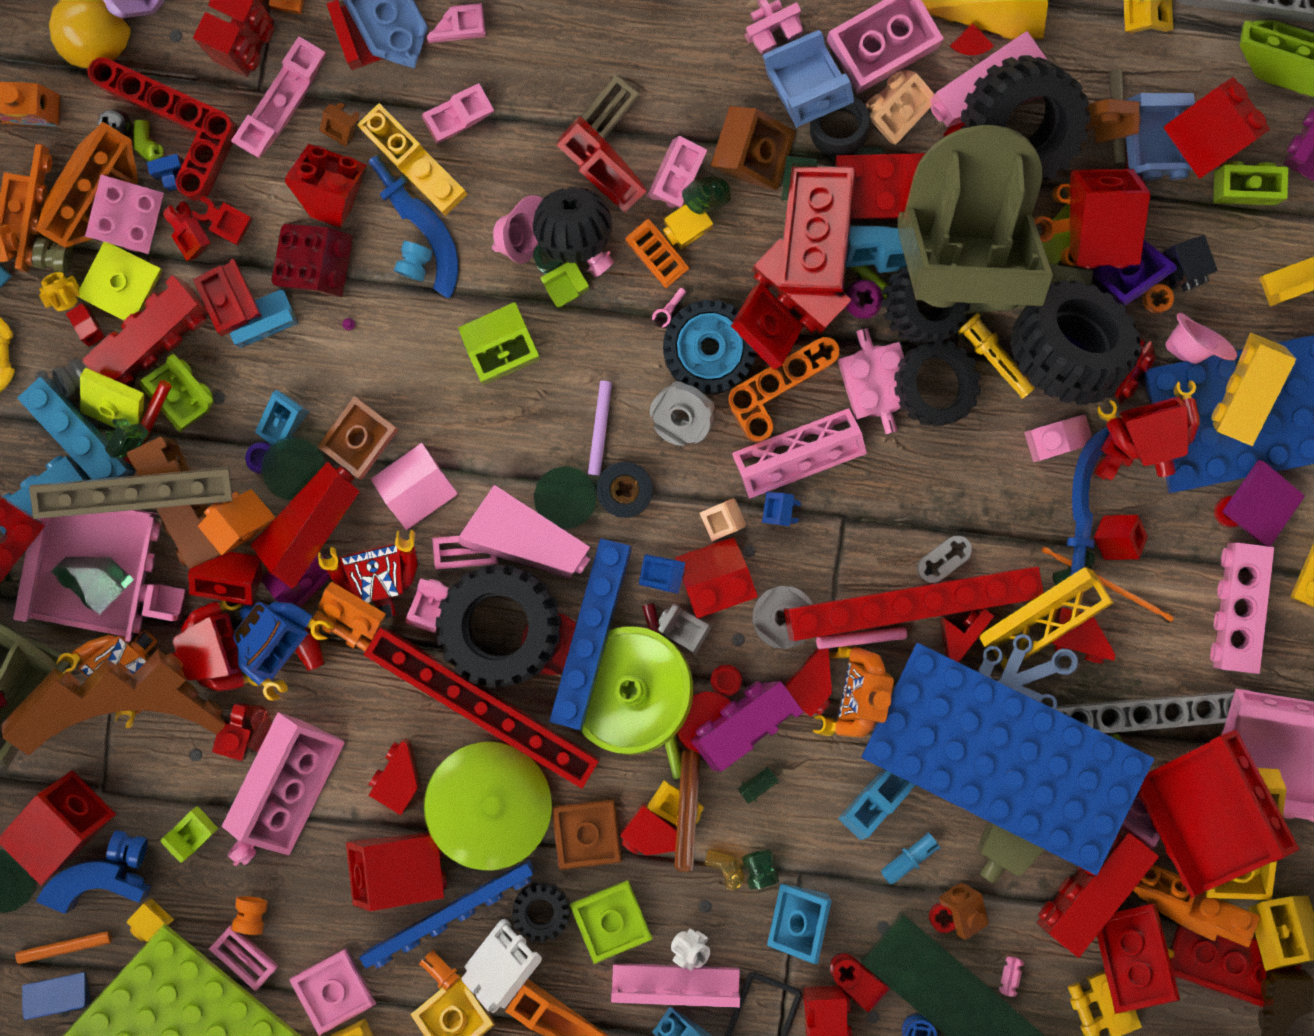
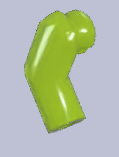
M135 120L133 125V148L135 152L147 162L163 158L165 153L163 147L150 139V122Z

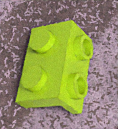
M175 354L168 356L165 364L140 380L139 385L151 399L160 380H165L172 385L161 411L179 433L210 412L213 404L212 393L205 384L197 382L192 376L190 366L183 359L179 360Z

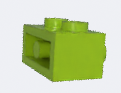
M1230 161L1225 162L1222 167L1214 171L1213 203L1277 205L1287 199L1288 167H1276L1275 163L1269 162L1251 166L1244 165V162Z

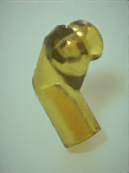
M707 850L704 865L720 869L725 878L724 884L728 889H739L744 882V872L737 859L731 855Z

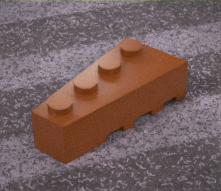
M160 436L126 453L138 475L191 471L175 439ZM207 503L156 508L163 520L162 525L165 532L170 538L172 537L177 546L175 550L176 555L183 566L187 565L190 569L221 556L198 528V525L206 517L204 511L208 508Z

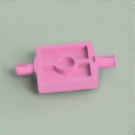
M869 328L856 331L861 350L854 355L838 359L854 419L881 416L885 434L896 432L898 429L893 413L901 407L898 403L900 402L899 395L896 396L894 387H897V381H894L895 372L899 371L900 367H898L900 360L904 358L900 342L886 346H873Z

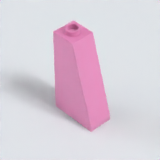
M1028 31L937 91L930 99L932 104L931 111L935 118L943 121L946 127L962 123L960 120L961 111L967 109L968 104L964 102L967 94L974 92L976 80L979 77L984 79L988 75L987 69L994 64L1000 67L1004 59L1013 57L1018 60V57L1021 55H1031L1034 58L1041 57L1047 59ZM1043 96L1031 97L1020 104L1042 98Z
M495 485L487 494L458 539V543L464 547L571 579L575 571L581 574L590 561V558L586 556L590 549L588 545Z

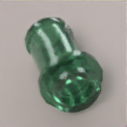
M767 766L746 783L742 781V786L737 790L747 804H750L752 801L756 803L758 802L756 798L778 784L779 781Z

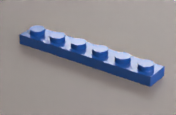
M600 538L549 720L551 723L580 731L583 729L631 555L632 547L629 545Z
M527 859L367 949L359 957L363 966L366 969L374 964L377 969L393 959L391 954L402 949L406 953L420 944L419 938L430 933L431 937L442 933L448 929L446 923L458 918L460 922L476 913L474 907L483 902L487 906L497 902L504 897L502 892L513 886L514 890H518L531 882L530 876L535 871L530 860Z

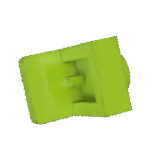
M196 806L160 841L182 863L195 853L219 828Z

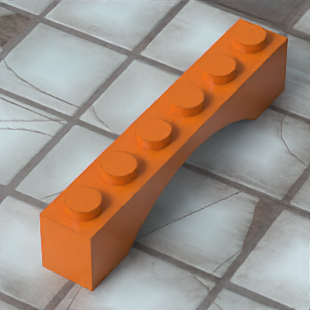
M529 979L526 980L505 1009V1012L543 1036H609Z

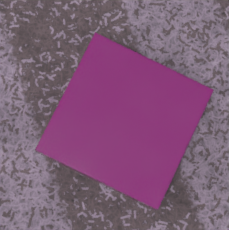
M1257 460L1222 512L1260 544L1271 547L1305 495L1268 464Z

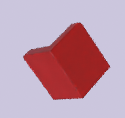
M1105 515L1102 517L1094 536V540L1105 560L1140 559L1148 538L1139 515Z

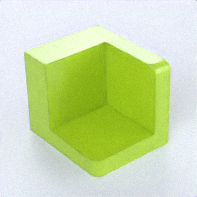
M567 262L540 278L557 308L590 291L589 285L576 263Z

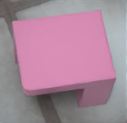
M148 584L142 616L169 621L182 620L188 589L162 584Z

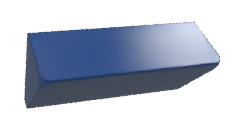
M86 972L22 985V1012L24 1020L87 1007L92 1003Z

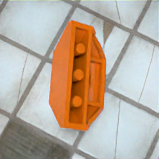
M105 122L100 123L77 146L45 198L36 231L64 248L92 240V238L85 237L100 175L135 185L138 183L132 140Z

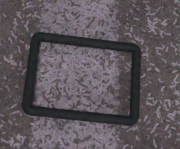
M756 972L749 973L740 994V1008L735 1007L725 1036H731L753 978L796 995L781 1036H787L802 998L801 990Z

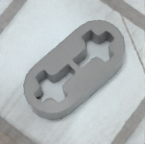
M962 536L947 538L918 561V576L928 583L941 581L970 558L972 553L970 542ZM952 542L955 544L962 543L964 545V548L961 550L963 556L960 558L954 555L947 560L945 555L952 550L950 544ZM941 559L944 562L937 567L938 575L936 577L932 574L925 575L924 571L927 569L925 563L927 561L936 563Z

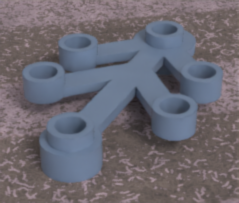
M1025 634L1016 636L1013 641L1014 649L998 682L1039 702H1042L1044 698H1050L1053 701L1052 708L1056 710L1058 703L1054 696L1039 694L1023 687V685L1057 672L1062 675L1072 674L1078 667L1077 655L1069 649H1060L1054 653L1051 661L1018 673L1026 653H1029L1033 648V640ZM1021 638H1026L1029 641V647L1025 650H1020L1017 646ZM989 646L984 650V661L979 673L991 677L994 666L1000 664L1003 660V652L1000 648ZM991 650H997L999 653V658L995 662H991L988 659V652ZM1063 656L1071 658L1072 663L1069 668H1062L1059 661Z

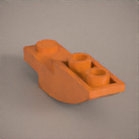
M1156 865L1149 869L1133 890L1148 904H1157L1158 911L1166 917L1213 941L1219 935L1249 948L1260 919V915L1218 898H1206L1205 893L1191 898L1181 882L1180 875Z

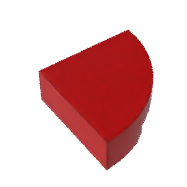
M971 23L949 47L964 55H979L989 51L994 45Z

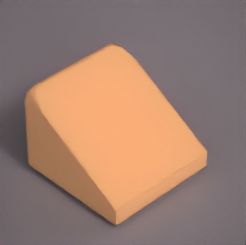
M734 498L700 512L711 541L746 527V522Z

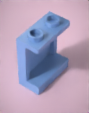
M820 30L806 34L781 47H776L763 55L767 76L796 128L854 102L851 81L846 73L841 74L825 46L824 37Z
M1140 93L1125 99L1127 101L1139 102L1141 118L1139 133L1126 137L1129 169H1134L1138 176H1143V181L1158 180L1162 178V175H1169V180L1188 178L1189 172L1193 170L1163 127L1183 113L1185 109L1195 104L1194 93Z

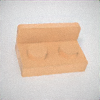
M904 69L895 72L888 79V85L879 94L872 96L866 103L870 121L891 144L895 145L931 108L930 99L934 95L916 72Z

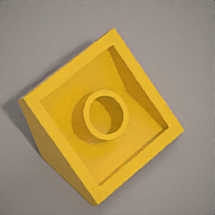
M458 974L460 979L448 991H445L444 988L440 989L410 1014L424 1036H482L495 1023L489 1011L476 998V993L473 994L462 981L463 976Z

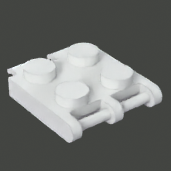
M502 919L464 966L467 972L462 977V981L473 994L476 993V998L486 1010L494 1013L499 1007L505 1009L539 965L542 958L537 952H532L526 946V940L522 935L517 936L511 929V923L507 919Z

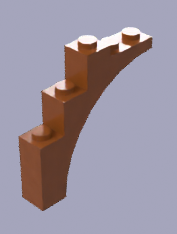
M157 649L133 676L130 670L123 664L117 663L115 665L107 658L82 685L72 674L68 672L63 674L54 668L1 725L2 738L29 756L46 740L67 727L94 716L119 711H154L173 714L195 722L216 735L223 729L225 724L221 714L223 712L221 707L211 699L205 701L198 695V690L192 684L185 681L182 662L173 654L165 655Z

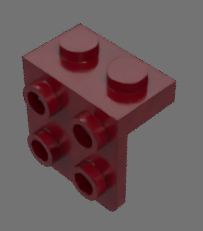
M284 224L280 230L271 279L272 284L278 287L313 290L332 297L342 298L353 236L329 227Z

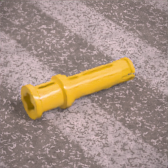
M978 312L975 313L959 327L958 333L966 336L975 347V353L980 356L983 354L1019 394V397L1023 399L1036 387L1029 382L1030 378L1027 375L1022 374L1017 363L998 343L999 338L996 332L991 333L980 320L981 315Z

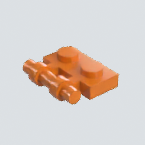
M330 582L319 603L318 609L320 610L315 613L313 620L331 622L334 629H328L321 625V630L328 634L333 632L346 640V644L353 649L358 647L366 651L371 640H373L381 627L386 613L337 584Z

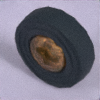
M618 462L610 465L602 472L597 482V496L601 506L608 513L616 517L630 518L639 515L648 507L652 499L653 485L650 476L641 466L632 462ZM621 481L626 485L630 483L633 485L634 488L630 490L632 495L630 498L626 499L624 495L617 496L616 491L619 490L618 483Z

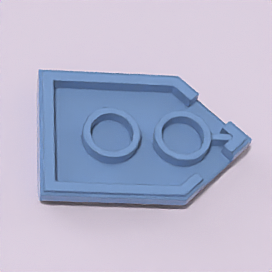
M343 0L373 56L415 69L428 26L414 0Z

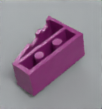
M759 681L755 682L744 691L746 696L738 703L734 700L720 710L722 716L712 723L709 720L696 729L697 736L691 742L713 771L722 772L754 749L753 745L768 733L772 736L779 731L777 726L790 715H794L797 718L804 713L781 681L763 682L762 684Z

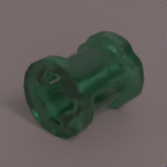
M539 244L536 246L533 258L541 272L548 274L562 266V262L557 260H549L547 265H545L541 254H547Z

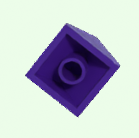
M1144 240L1140 265H1129L1127 268L1098 265L1097 268L1091 270L1094 271L1092 280L1099 287V290L1104 294L1108 292L1114 297L1113 300L1117 304L1121 303L1123 306H1126L1177 270V267Z

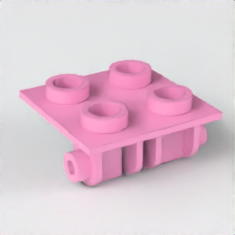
M100 175L85 237L121 246L129 251L149 254L164 193Z

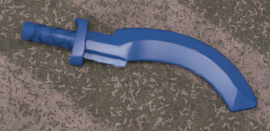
M380 156L372 157L368 162L386 187L379 195L384 201L389 199L403 220L408 218L425 235L431 244L436 258L437 269L433 289L444 297L450 298L457 282L458 256L448 229L427 204L417 197L414 199L410 197L403 187L408 182L404 174L400 175V179L396 181Z
M1107 427L1095 433L1086 443L1079 456L1074 473L1072 512L1073 518L1076 521L1074 538H1068L1067 546H1074L1070 576L1085 566L1086 548L1094 549L1095 541L1090 540L1093 513L1089 509V490L1095 464L1104 453L1100 449L1110 433Z

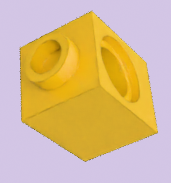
M695 197L664 218L666 228L662 231L672 246L677 243L682 250L712 230L713 222Z

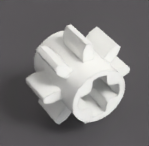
M691 928L688 932L682 931L678 933L671 944V950L676 954L672 961L684 969L686 967L690 971L694 967H702L710 956V948L705 945L709 938L699 931L695 932Z

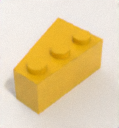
M1250 332L1235 371L1227 383L1223 400L1217 404L1211 419L1214 421L1213 426L1217 432L1253 446L1296 361V358L1285 346Z

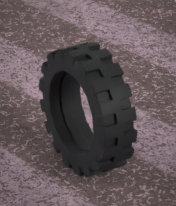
M938 340L921 344L906 353L907 356L902 358L898 364L900 368L898 372H895L894 381H897V387H894L895 395H899L900 398L898 403L902 410L906 409L909 412L907 415L911 419H918L922 425L938 427L955 423L959 419L965 418L969 414L968 411L977 404L975 399L981 392V386H978V380H981L980 372H976L975 365L977 364L973 357L969 358L967 355L968 351L963 347H956L954 342ZM929 358H939L946 361L953 368L958 378L959 389L956 400L946 409L930 407L922 400L917 390L916 376L918 369Z

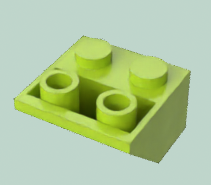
M516 302L458 327L467 353L483 385L541 360Z

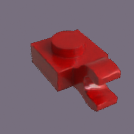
M182 201L175 208L176 211L172 205H169L163 211V215L175 230L171 237L187 262L197 259L211 242L196 218H189L191 210L186 202Z
M1110 433L1100 449L1107 456L1098 463L1093 474L1102 480L1107 478L1112 481L1120 465L1130 467L1134 459L1128 457L1115 445Z
M241 702L233 705L230 722L224 721L225 726L216 735L212 749L213 753L240 761L245 759L253 729L244 727L250 705Z

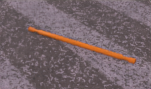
M1046 546L1042 548L1043 553L1051 555L1056 560L1072 567L1073 561L1054 553ZM1097 575L1102 585L1155 614L1163 616L1166 620L1173 621L1174 616L1161 611L1158 607Z

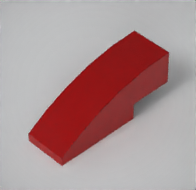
M581 116L559 137L557 146L580 166L579 172L624 213L647 191L624 160Z

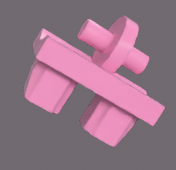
M757 0L760 9L750 13L754 22L763 17L764 19L746 27L747 33L744 36L748 44L754 43L761 55L777 47L772 32L780 28L787 41L801 36L803 28L799 19L801 9L796 2L773 14V12L782 8L779 0L770 4L767 0Z

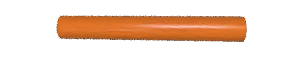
M105 931L18 951L15 953L17 964H23L112 943V934L110 931Z

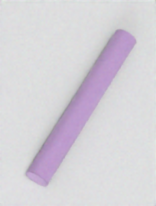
M600 381L588 469L589 475L600 476L612 390V382Z

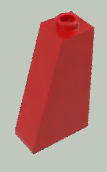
M327 462L250 545L270 573L291 589L298 584L360 492L352 483L355 477L343 466L336 469Z

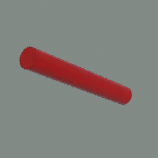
M160 380L127 452L145 444L172 387L169 382ZM125 454L124 461L132 464L127 454Z

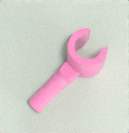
M679 288L664 309H658L653 313L652 321L657 318L660 312H664L668 320L662 328L667 327L672 320V312L686 294V291Z

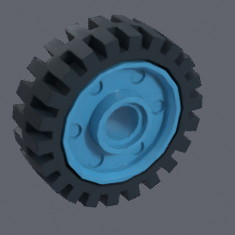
M702 300L684 307L674 316L664 335L663 354L667 368L675 380L693 386L703 394L711 395L731 390L746 378L753 367L756 351L731 327L739 312L735 306L719 300ZM709 339L714 340L719 347V351L710 356L704 354L701 350V344Z

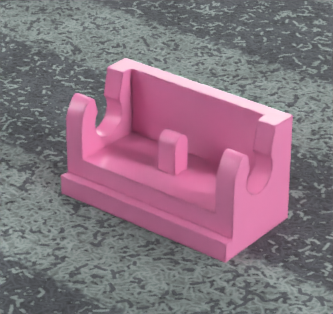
M681 136L674 138L649 189L647 197L653 200L664 201L667 203L666 206L671 208H681L707 149Z

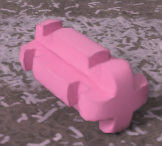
M1008 956L1005 960L1008 964L1004 965L1001 978L1003 986L999 987V991L1005 996L1016 997L1018 992L1015 989L1019 988L1022 974L1020 966H1023L1024 962L1020 958Z

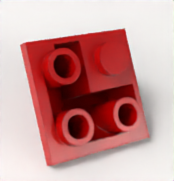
M308 143L285 176V183L311 218L341 228L353 208L367 169V164L356 161L352 157L342 156L321 146Z

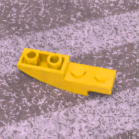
M380 103L357 124L379 150L444 216L468 195Z

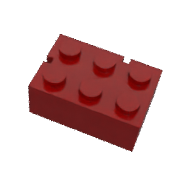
M210 0L208 4L210 8L231 17L232 20L229 23L205 12L193 39L213 62L248 78L250 71H255L260 63L261 54L259 52L264 42L268 43L272 38L275 29L273 25L274 20L259 0Z

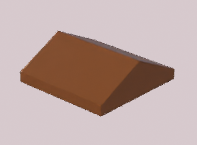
M354 396L317 447L359 480H362L399 429Z

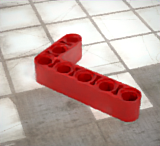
M101 57L93 60L88 67V77L101 90L196 134L177 174L176 187L180 193L192 201H200L201 196L207 197L233 145L231 140L237 132V126L234 121L223 111L110 59ZM106 69H112L111 77L107 81L101 82V73ZM134 82H140V90L136 94L129 95L130 85ZM163 95H169V103L163 108H157V100ZM192 108H197V117L192 121H185L186 112ZM225 121L227 124L226 130L221 134H214L213 129L216 123ZM205 150H213V158L207 163H201V154ZM193 178H199L200 185L198 189L188 192V182Z

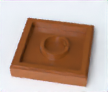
M614 798L552 806L559 870L622 862Z

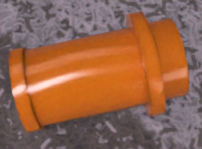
M435 950L429 952L425 956L426 960L422 959L419 963L439 983L437 985L439 989L444 988L445 991H448L460 979L456 974L458 970L456 968L451 969L436 954Z

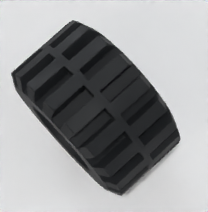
M907 267L897 270V274L892 275L888 280L891 286L884 287L883 294L887 295V298L882 300V307L887 308V313L883 314L885 320H891L892 323L889 327L892 331H899L898 336L902 339H909V342L923 343L949 338L950 334H956L960 330L958 324L965 323L967 317L964 315V312L970 310V304L956 302L950 307H935L932 316L929 319L924 318L918 310Z

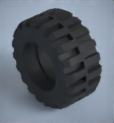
M1021 55L1018 57V60L1013 57L1004 59L1002 66L998 67L994 64L987 69L988 75L984 79L979 77L974 83L976 86L974 92L967 94L964 102L968 106L966 110L963 109L961 111L960 119L965 126H962L961 129L979 125L1006 127L1009 116L1020 103L1031 97L1043 96L1045 100L1043 121L1038 130L1028 140L1039 155L1042 165V178L1048 181L1056 177V171L1059 169L1064 171L1070 165L1069 160L1073 156L1077 157L1082 150L1079 147L1081 141H1086L1089 131L1085 129V126L1090 124L1091 112L1085 109L1089 107L1087 95L1082 92L1083 87L1076 79L1047 59L1041 57L1034 58L1031 55Z
M1067 280L1050 283L1044 305H1026L1012 327L1010 343L1011 347H1013L1012 354L1014 360L1020 363L1018 365L1019 370L1023 375H1028L1030 378L1029 382L1037 388L1039 386L1045 390L1044 394L1051 398L1054 396L1059 397L1061 402L1071 403L1075 401L1076 405H1086L1103 401L1117 390L1136 366L1137 360L1140 357L1141 341L1139 331L1135 330L1136 323L1133 317H1129L1126 314L1127 309L1121 303L1117 304L1111 294L1108 292L1102 293L1099 291V287L1092 284L1086 286L1083 285V282L1075 280L1070 283ZM1064 334L1079 341L1087 351L1075 346Z
M484 566L477 568L473 572H467L460 577V581L453 583L447 590L449 594L446 599L441 600L438 607L441 609L440 617H436L435 627H439L440 636L436 637L438 646H443L445 653L442 655L446 662H451L455 666L454 671L460 676L468 677L470 682L477 685L484 684L487 687L494 688L507 687L530 679L542 671L548 661H551L556 653L554 652L555 647L560 642L559 626L562 625L561 616L558 615L557 607L559 606L556 598L551 596L549 593L550 589L545 583H541L537 576L513 566ZM493 596H506L515 600L522 606L528 618V634L524 643L518 650L506 656H494L484 652L477 646L471 633V618L475 608L482 601Z

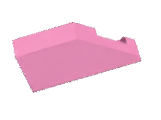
M482 3L451 6L435 29L427 35L428 43L486 37Z

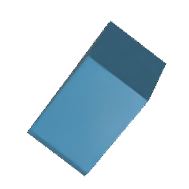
M275 390L269 399L255 433L281 451L309 411L286 394Z

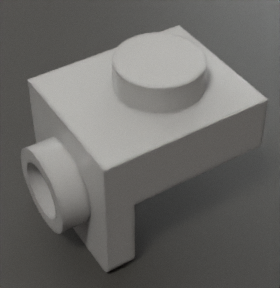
M673 603L670 609H665L658 622L660 625L658 631L664 637L695 655L711 630L709 624L696 619L695 616L684 611L675 603Z

